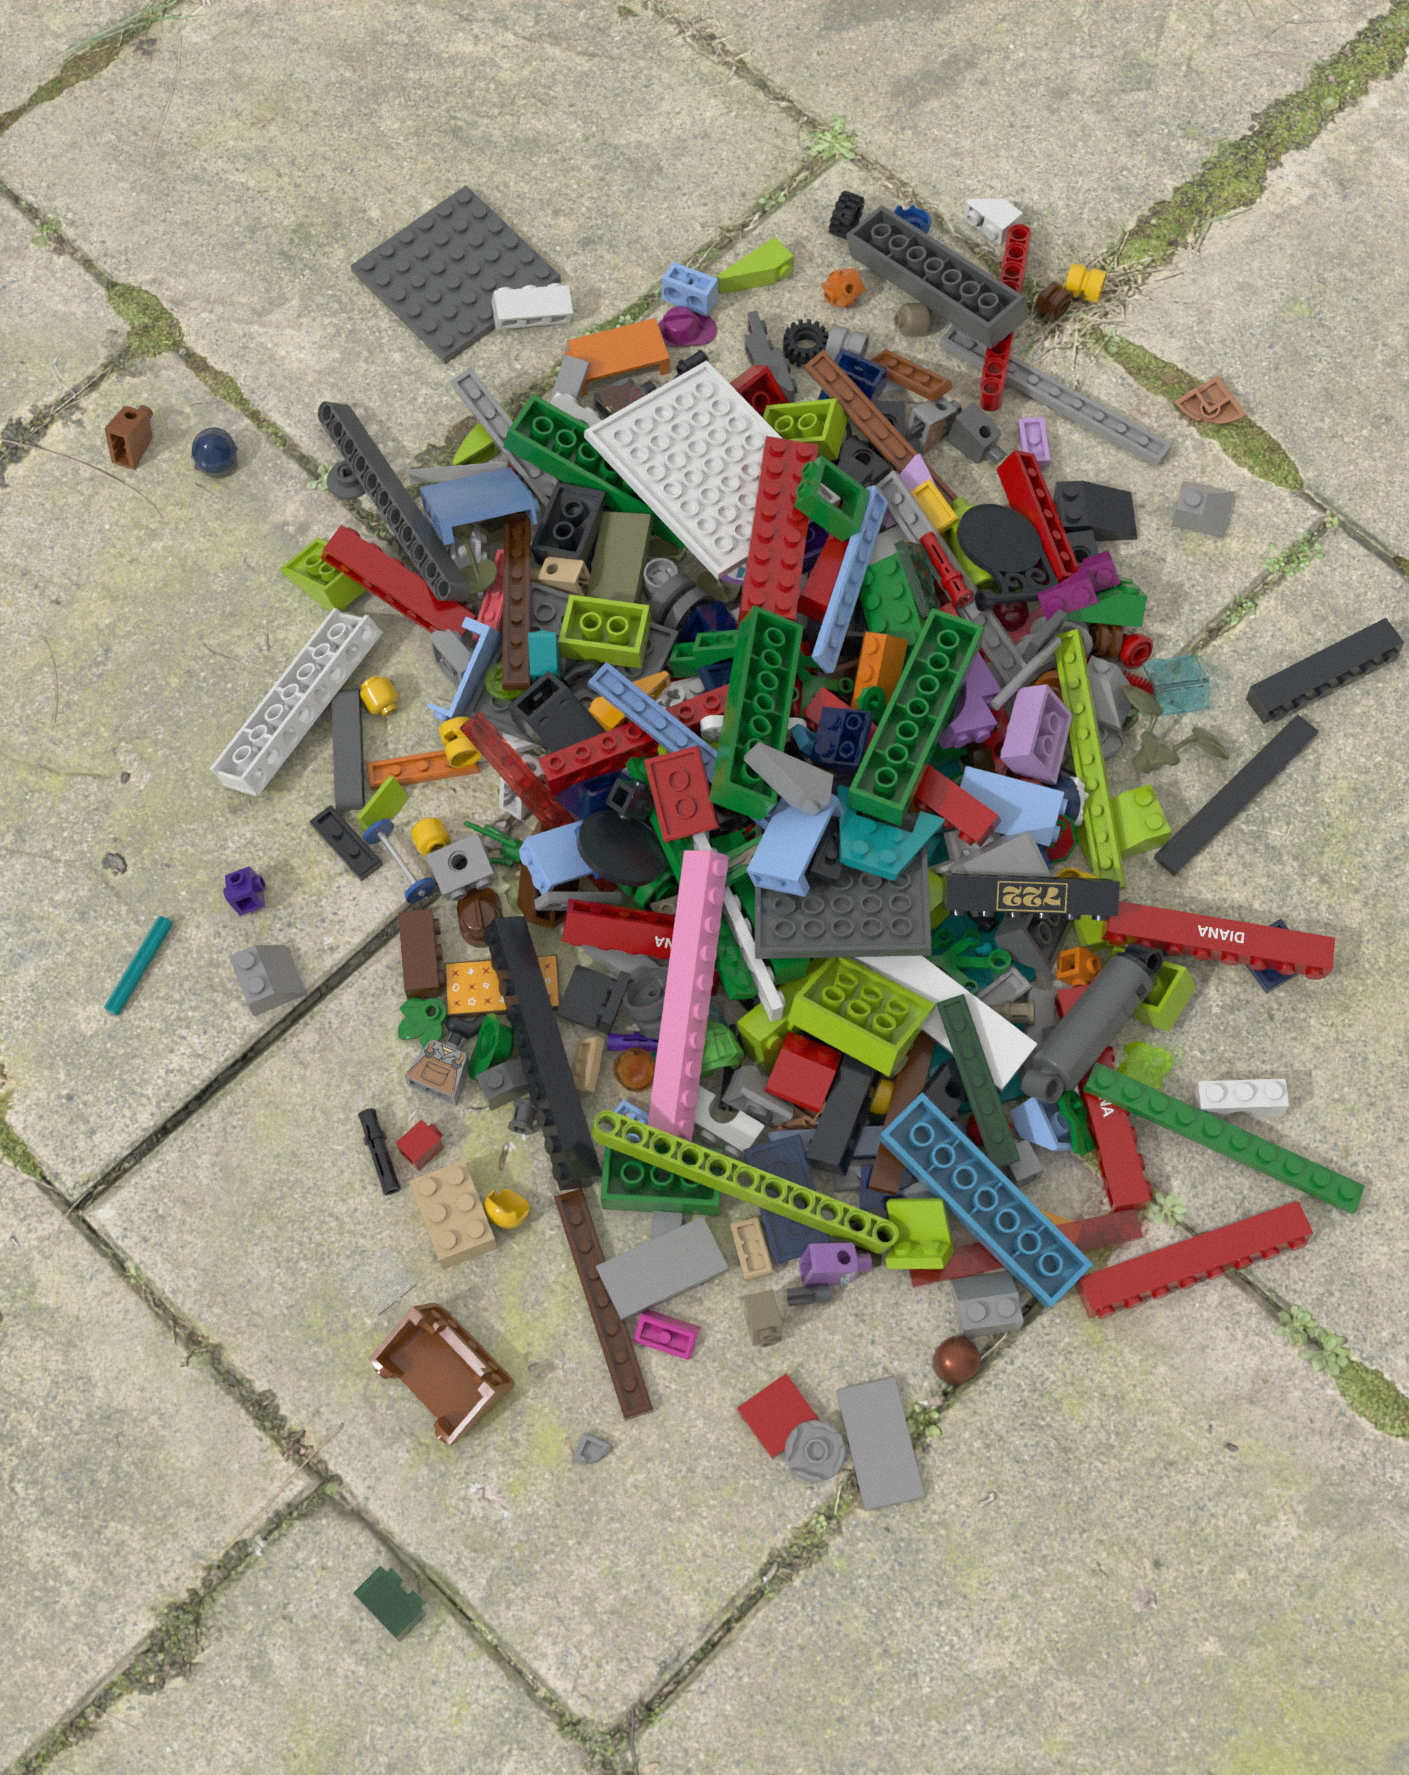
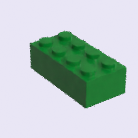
M605 1146L601 1188L602 1209L639 1212L664 1211L691 1215L719 1216L720 1191ZM654 1146V1149L659 1154L668 1153V1149L665 1146ZM707 1148L723 1155V1149ZM688 1155L682 1157L685 1164H696L693 1157ZM716 1166L710 1167L713 1175L722 1176L721 1168Z

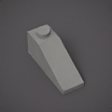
M760 742L744 755V761L789 805L802 810L804 813L815 816L830 803L833 774Z

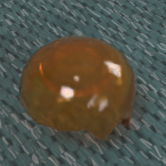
M638 1047L624 1049L613 1063L615 1080L628 1091L639 1093L648 1090L653 1085L656 1061L645 1049Z

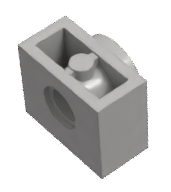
M478 833L426 855L440 891L447 900L457 901L463 899L468 895L467 892L476 888L478 890L486 889L493 885L492 881L499 879L484 841ZM460 859H467V866L463 870H456V863Z

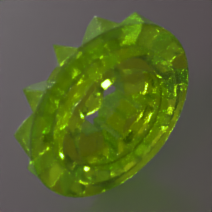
M502 662L493 665L486 674L485 685L487 691L496 700L499 698L507 702L512 698L517 699L522 692L526 691L502 690Z

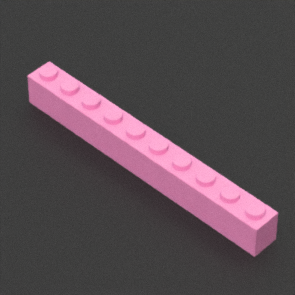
M711 850L684 851L647 1124L689 1142H692L695 1111L698 1101V1088L702 1070L703 1050L729 856Z

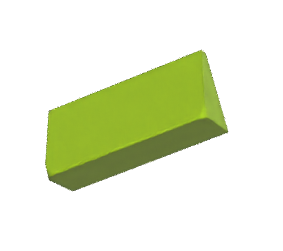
M391 775L388 776L357 815L361 829L364 831L382 819L392 820L409 798L404 789Z

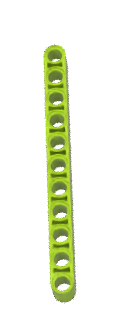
M609 1110L601 1111L594 1119L591 1134L593 1139L601 1145L836 1238L854 1243V1245L874 1253L883 1254L888 1252L899 1237L897 1226L889 1220ZM608 1123L612 1126L613 1131L604 1132L599 1128V1124ZM636 1134L641 1141L639 1143H631L626 1135ZM658 1144L664 1145L668 1149V1153L659 1154L654 1149V1146ZM685 1155L691 1156L696 1164L687 1165L683 1162L682 1157ZM716 1166L721 1168L724 1175H713L710 1167ZM737 1178H747L750 1181L751 1186H741L738 1183ZM773 1188L777 1191L779 1197L770 1198L766 1194L765 1189ZM801 1199L806 1204V1209L795 1207L793 1200ZM821 1210L830 1211L833 1214L834 1220L823 1218ZM849 1221L858 1222L861 1226V1231L852 1230L849 1226ZM884 1232L888 1236L889 1242L880 1241L876 1233Z

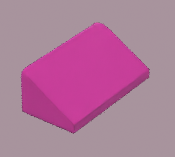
M647 1309L640 1314L633 1342L690 1360L701 1327Z

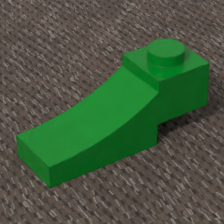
M738 630L697 633L695 642L674 644L669 662L675 678L699 676L697 671L701 666L711 665L720 660L734 657Z

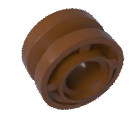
M1053 281L1040 294L1035 311L1041 315L1046 314V319L1052 323L1056 322L1068 310L1073 299V292L1067 288L1062 290V285L1057 281Z
M1092 623L1089 630V635L1093 642L1090 655L1097 658L1104 656L1105 658L1115 659L1122 647L1123 632L1121 625Z

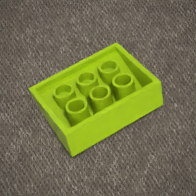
M829 957L795 995L788 1022L883 1074L890 1076L905 1057L936 1004L848 957Z

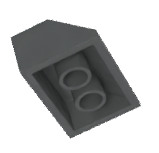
M1006 912L994 936L998 946L1010 954L1011 960L1045 973L1051 972L1074 920L1063 919L1064 914H1052V919L1035 918V913H1024V918L1006 917Z

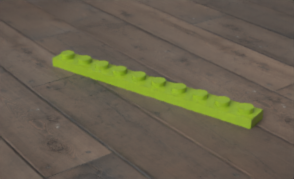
M1074 629L1055 635L1062 642L1055 650V657L1063 702L1073 715L1069 736L1076 776L1085 784L1084 791L1089 794L1088 799L1084 802L1083 816L1093 873L1099 878L1120 881V890L1127 889L1083 640L1081 631Z

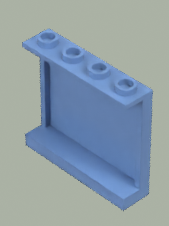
M511 467L420 487L424 512L444 545L455 543L452 527L525 511L534 525L538 524L536 517L537 514H540L538 501L536 498L533 499L531 490L527 491L525 482L521 481L520 475H516Z

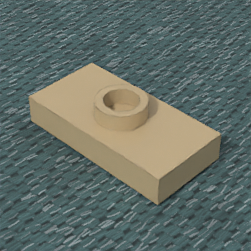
M598 1036L579 1040L577 1044L572 1075L579 1096L595 1093L605 1041Z
M759 1217L730 1223L744 1281L747 1282L774 1275Z

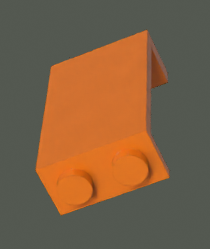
M656 318L568 340L569 351H565L566 355L591 364L581 391L582 396L587 395L586 383L653 365H657L660 375L670 373V358Z

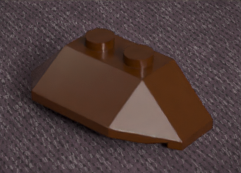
M541 818L538 820L532 835L565 825ZM521 862L517 906L527 922L554 929L564 922L566 911H540L535 909L534 900L540 897L541 893L539 889L535 888L527 866ZM580 878L556 885L551 892H578Z

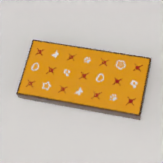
M537 956L553 1011H558L560 1006L558 956ZM491 960L445 963L447 1018L450 1016H457L458 1018L478 1017L481 1014L487 1016L489 1013L506 1015V1005L503 996L499 993V981L496 971L492 968Z

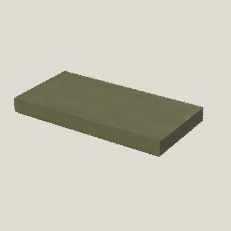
M603 512L586 597L638 604L654 517L651 514Z

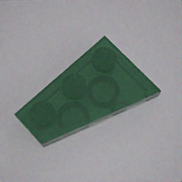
M903 539L894 545L921 618L927 620L931 609L940 610L941 606L935 593L926 551L922 545Z

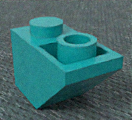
M540 630L528 633L532 684L548 670L561 681L562 657L556 632Z

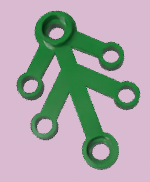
M801 650L799 651L796 675L802 682L800 712L797 718L805 720L802 712L822 687L844 696L852 692L854 683L848 677L834 680L810 675L805 667L820 669L824 674L825 672L812 657L805 656ZM842 682L847 685V690H844L842 688ZM796 687L793 690L792 703L799 698V691Z
M942 928L936 931L935 936L931 939V954L939 947L947 948L951 945L952 934L948 929ZM974 929L967 930L958 942L940 956H923L937 968H941L962 987H973L975 990L970 993L975 997L978 995V983L975 980L969 979L958 968L990 969L992 973L1002 975L1007 973L1011 967V956L1003 949L992 951L988 957L959 956L968 948L975 949L980 945V934ZM940 936L948 937L945 941H941L938 938ZM968 937H975L976 940L973 941V942H970V941L967 940V938H968ZM1001 962L1004 966L998 967L995 964Z

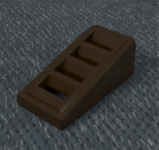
M967 743L968 754L961 756L960 762L965 767L968 766L993 773L992 748L983 743Z

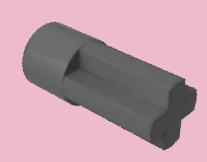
M820 1284L787 1289L789 1306L830 1302L829 1285Z

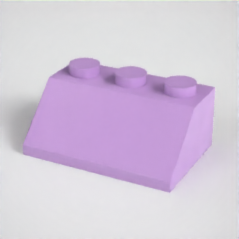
M1047 684L1018 689L1016 699L1013 702V710L1007 726V734L1004 746L1001 749L1000 758L1013 773L1049 785H1056L1073 715Z

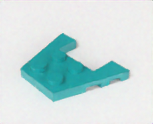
M839 785L836 796L845 812L843 816L837 817V820H839L840 862L844 863L843 865L896 881L915 859L918 852L927 846L936 832L938 833L941 830L944 818L920 811L913 833L856 815L857 810L847 807L850 788Z

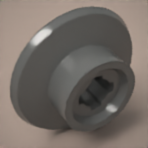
M345 460L334 465L329 471L327 487L336 497L355 499L366 493Z

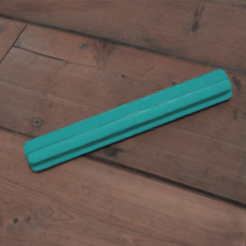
M163 916L157 917L104 1005L108 1013L115 1016L120 1014L172 927V923L168 918Z

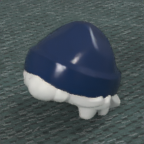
M1063 776L1057 778L1056 785H1050L1048 788L1064 792L1063 798L1068 799L1064 813L1074 820L1075 826H1079L1082 824L1084 817V802L1089 797V794L1084 791L1085 784L1078 777Z

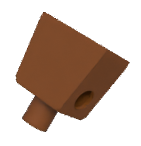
M141 405L136 409L124 406L105 427L112 463L133 470L136 469L153 436L150 425L153 411L149 407Z

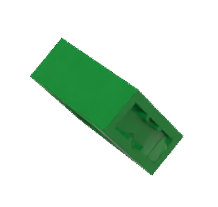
M822 455L813 462H807L801 471L802 478L796 489L797 496L794 507L843 542L860 531L870 491ZM820 483L843 499L841 510L818 494Z

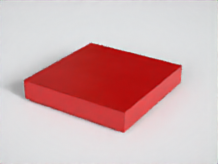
M784 1374L737 1407V1411L771 1459L784 1452L785 1441L796 1426L810 1420L820 1421L787 1374Z

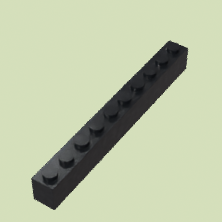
M525 916L494 918L484 930V941L489 947L491 965L493 970L496 971L499 981V993L503 996L506 1005V1017L511 1022L514 1044L518 1048L522 1060L521 1068L523 1073L526 1074L529 1084V1095L534 1101L537 1111V1123L542 1129L545 1139V1150L549 1154L553 1166V1177L557 1181L560 1191L591 1187L602 1176V1172Z

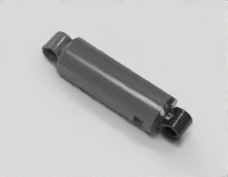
M1132 942L1126 947L1124 952L1119 951L1113 954L1032 1057L1034 1068H1031L1025 1074L1022 1082V1089L1026 1095L1048 1104H1053L1059 1100L1063 1090L1070 1091L1075 1089L1157 983L1155 975L1161 970L1164 960L1161 950L1138 942Z

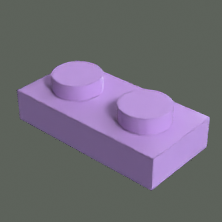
M1044 417L1018 419L1017 426L1021 451L1034 453L1039 467L1050 466L1051 459Z

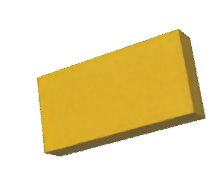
M928 479L911 491L940 535L960 521L931 479Z

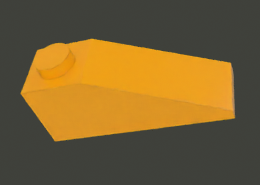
M666 671L632 682L654 701H656L666 687L671 685L669 673ZM602 696L595 698L588 709L590 714L606 732L632 722Z

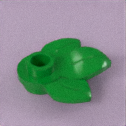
M412 998L400 1006L401 1012L406 1017L399 1024L398 1038L411 1040L419 1037L423 1049L430 1040L438 1042L443 1036L442 1023L446 1020L448 1013L443 1001L436 998L426 1001ZM435 1007L436 1013L430 1017L429 1011Z

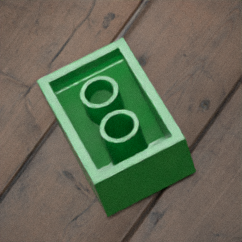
M1119 577L1120 584L1095 592L1098 603L1067 613L1065 620L1142 627L1147 595L1139 586L1133 583L1132 579Z

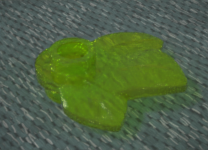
M1141 1041L1127 1044L1124 1048L1129 1058L1120 1064L1117 1072L1159 1090L1163 1084V1076L1172 1068L1173 1060L1170 1053L1163 1048H1152L1147 1043ZM1156 1057L1163 1059L1162 1064L1159 1066L1152 1064L1153 1059Z

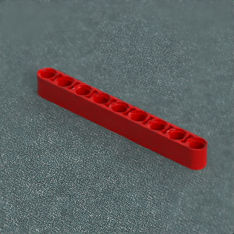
M1015 224L1008 230L999 281L1022 295L1030 252L1031 231L1024 224ZM1016 329L992 349L987 347L979 400L981 408L985 411H997L1003 404Z

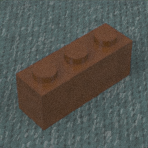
M432 909L399 912L404 991L407 1000L412 998L428 999L442 997L441 987L446 986L444 970H439L438 961H443L442 944H437L436 935H441L440 919L434 918Z

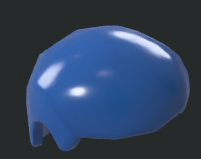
M898 205L893 213L926 234L929 232L931 218L925 210L918 209L914 205L904 210L901 205Z

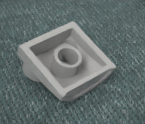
M449 629L445 631L436 630L428 636L433 661L458 689L474 650H468L463 645L464 641L456 630L453 632Z

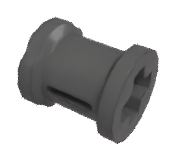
M516 1098L513 1103L515 1107L513 1118L508 1123V1129L518 1134L530 1135L534 1130L532 1126L536 1111L534 1101Z

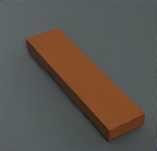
M887 349L867 362L870 371L932 402H935L953 389L950 380Z

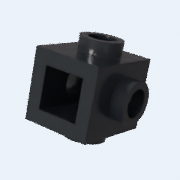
M617 778L605 803L616 810L617 815L628 821H632L633 818L646 820L648 813L652 809L654 799L646 782L634 778L633 781Z

